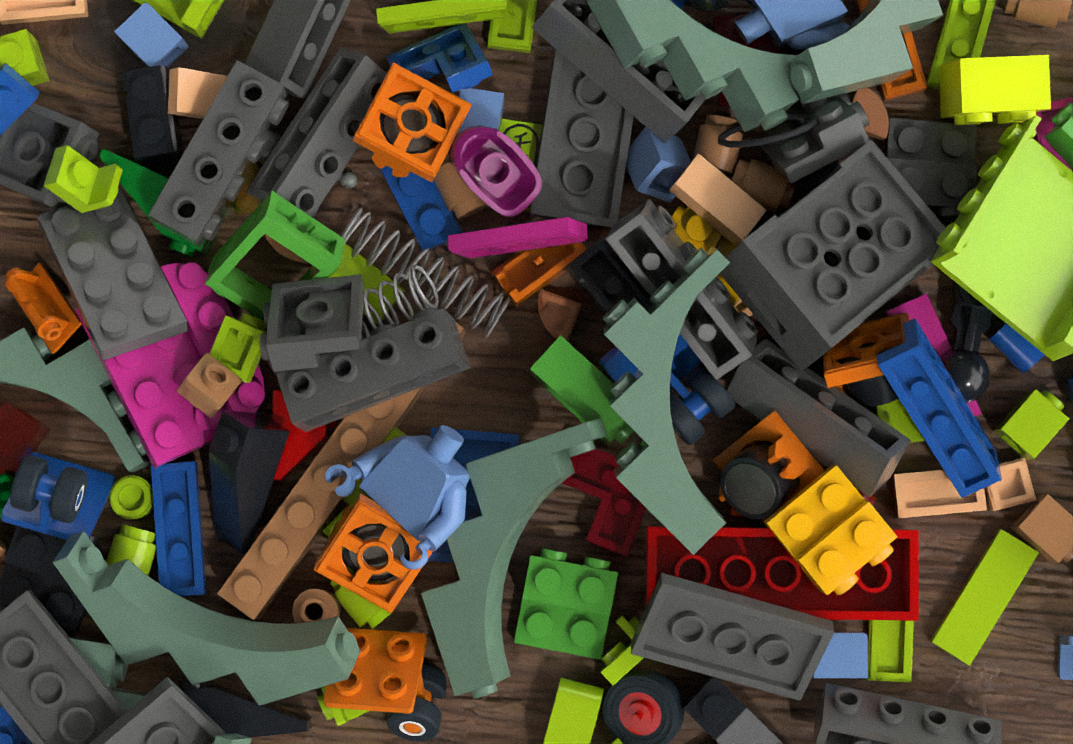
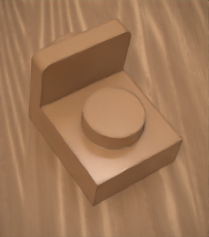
M206 352L176 391L212 419L242 382V379Z

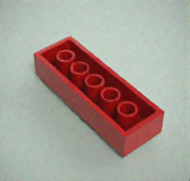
M645 527V609L661 573H665L827 620L919 621V530H892L897 538L890 543L894 550L885 560L875 566H872L869 562L855 572L859 578L858 581L843 594L837 595L832 591L826 595L819 591L769 528H721L693 555L666 527Z

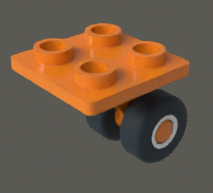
M346 628L348 632L355 636L361 651L348 679L326 685L323 698L325 706L328 708L388 712L387 726L396 736L410 741H427L434 738L439 732L442 715L439 708L431 700L432 698H445L447 683L446 676L441 670L434 666L423 664L427 646L426 634Z

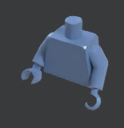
M747 0L753 10L734 22L737 32L747 45L768 32L779 48L788 45L794 50H807L808 48L829 42L841 36L850 27L847 23H838L844 19L848 12L841 0Z
M442 425L433 439L426 435H401L377 445L352 461V467L349 469L344 465L337 464L331 466L325 473L327 483L333 482L340 476L347 477L345 483L334 490L336 495L341 497L350 495L354 491L355 480L358 478L362 479L363 482L359 487L417 541H420L415 547L417 552L422 555L419 560L408 561L405 559L404 554L400 556L402 565L408 569L415 570L423 567L428 561L429 555L427 551H436L465 519L467 494L465 488L470 476L469 472L453 458L464 442V439L456 430L448 426Z

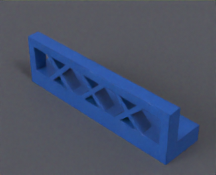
M916 318L904 323L905 342L877 355V362L881 371L961 498L1001 481L1002 476L997 450Z

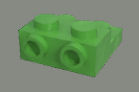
M541 548L539 557L530 556L514 643L601 660L618 572L609 570L610 561L585 557L583 565L566 562L567 553Z

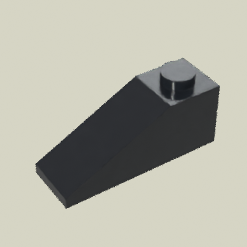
M222 411L209 449L215 535L240 553L246 554L251 548L290 431L264 414Z
M708 675L683 702L684 706L682 708L719 744H783L716 677Z
M188 679L179 681L180 689L218 724L225 734L236 733L252 738L306 732L312 728L310 718L269 703L259 706L253 697L224 686H207L206 682L192 686Z

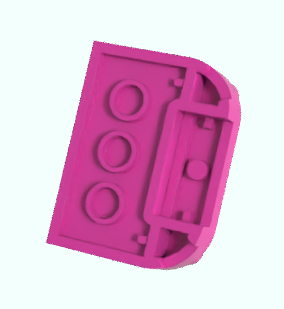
M174 263L160 267L187 320V332L102 361L78 308L75 310L154 469L211 443L222 411L256 413L265 397L264 380L258 365L251 382H241L212 419L176 391L206 352L210 354L225 315L234 318L225 298L220 297L212 288L205 284L207 273L196 263Z

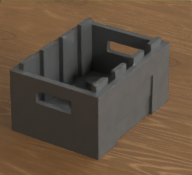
M871 139L839 164L817 187L779 217L773 216L745 238L726 257L730 263L720 272V275L802 372L863 323L866 318L906 285L933 265L930 261L940 247L936 241L945 227ZM859 226L865 227L870 234L869 240L863 241L859 239L856 234V228ZM825 252H832L837 256V266H829L825 262Z

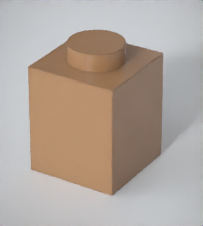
M1049 494L1038 495L1036 500L1027 507L1010 528L1029 546L1038 551L1039 555L1048 563H1059L1062 559L1067 563L1073 559V516Z

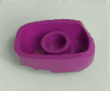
M482 125L471 126L459 133L452 143L450 158L457 174L471 191L498 213L509 217L519 215L540 193L542 180L539 172L522 149L510 137L499 130Z

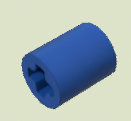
M1005 322L988 338L1022 374L1028 371L1045 355Z

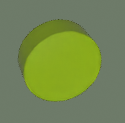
M135 475L120 478L115 482L110 491V504L114 512L120 517L130 520H137L147 516L154 508L152 484L147 479Z

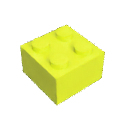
M1049 55L960 58L939 66L941 83L939 88L941 118H954V126L979 125L985 122H993L992 116H997L998 124L1023 123L1035 116L1036 112L1051 109Z

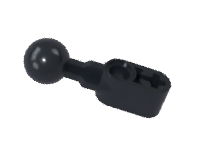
M953 280L952 295L954 301L950 323L956 331L953 349L944 353L940 359L966 402L971 403L979 399L986 392L990 382V369L986 360L979 354L982 334L990 328L992 311L981 302L970 298L967 291Z

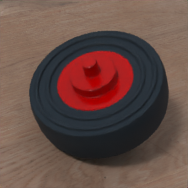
M635 670L625 674L615 685H611L604 699L603 716L609 732L615 739L619 738L623 744H668L677 735L684 719V709L682 707L684 703L677 687L667 677L651 670Z

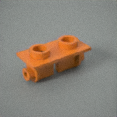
M39 262L31 272L21 270L19 267L10 269L6 273L7 280L5 285L7 289L12 292L35 327L38 336L43 338L51 353L55 354L82 325L81 320L42 263Z

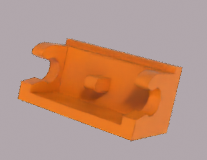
M582 242L518 251L491 271V274L517 308L538 293L540 289H543L566 272L567 265L583 253L586 247Z

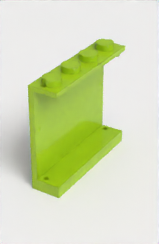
M1035 115L1021 124L1014 122L1003 132L999 139V143L1002 145L997 155H993L981 167L978 176L981 178L976 188L970 190L960 201L957 210L961 213L955 223L949 224L939 235L936 243L940 247L930 262L1048 358L1055 361L1073 354V171L1033 139L1037 133L1035 129L1041 121V118Z

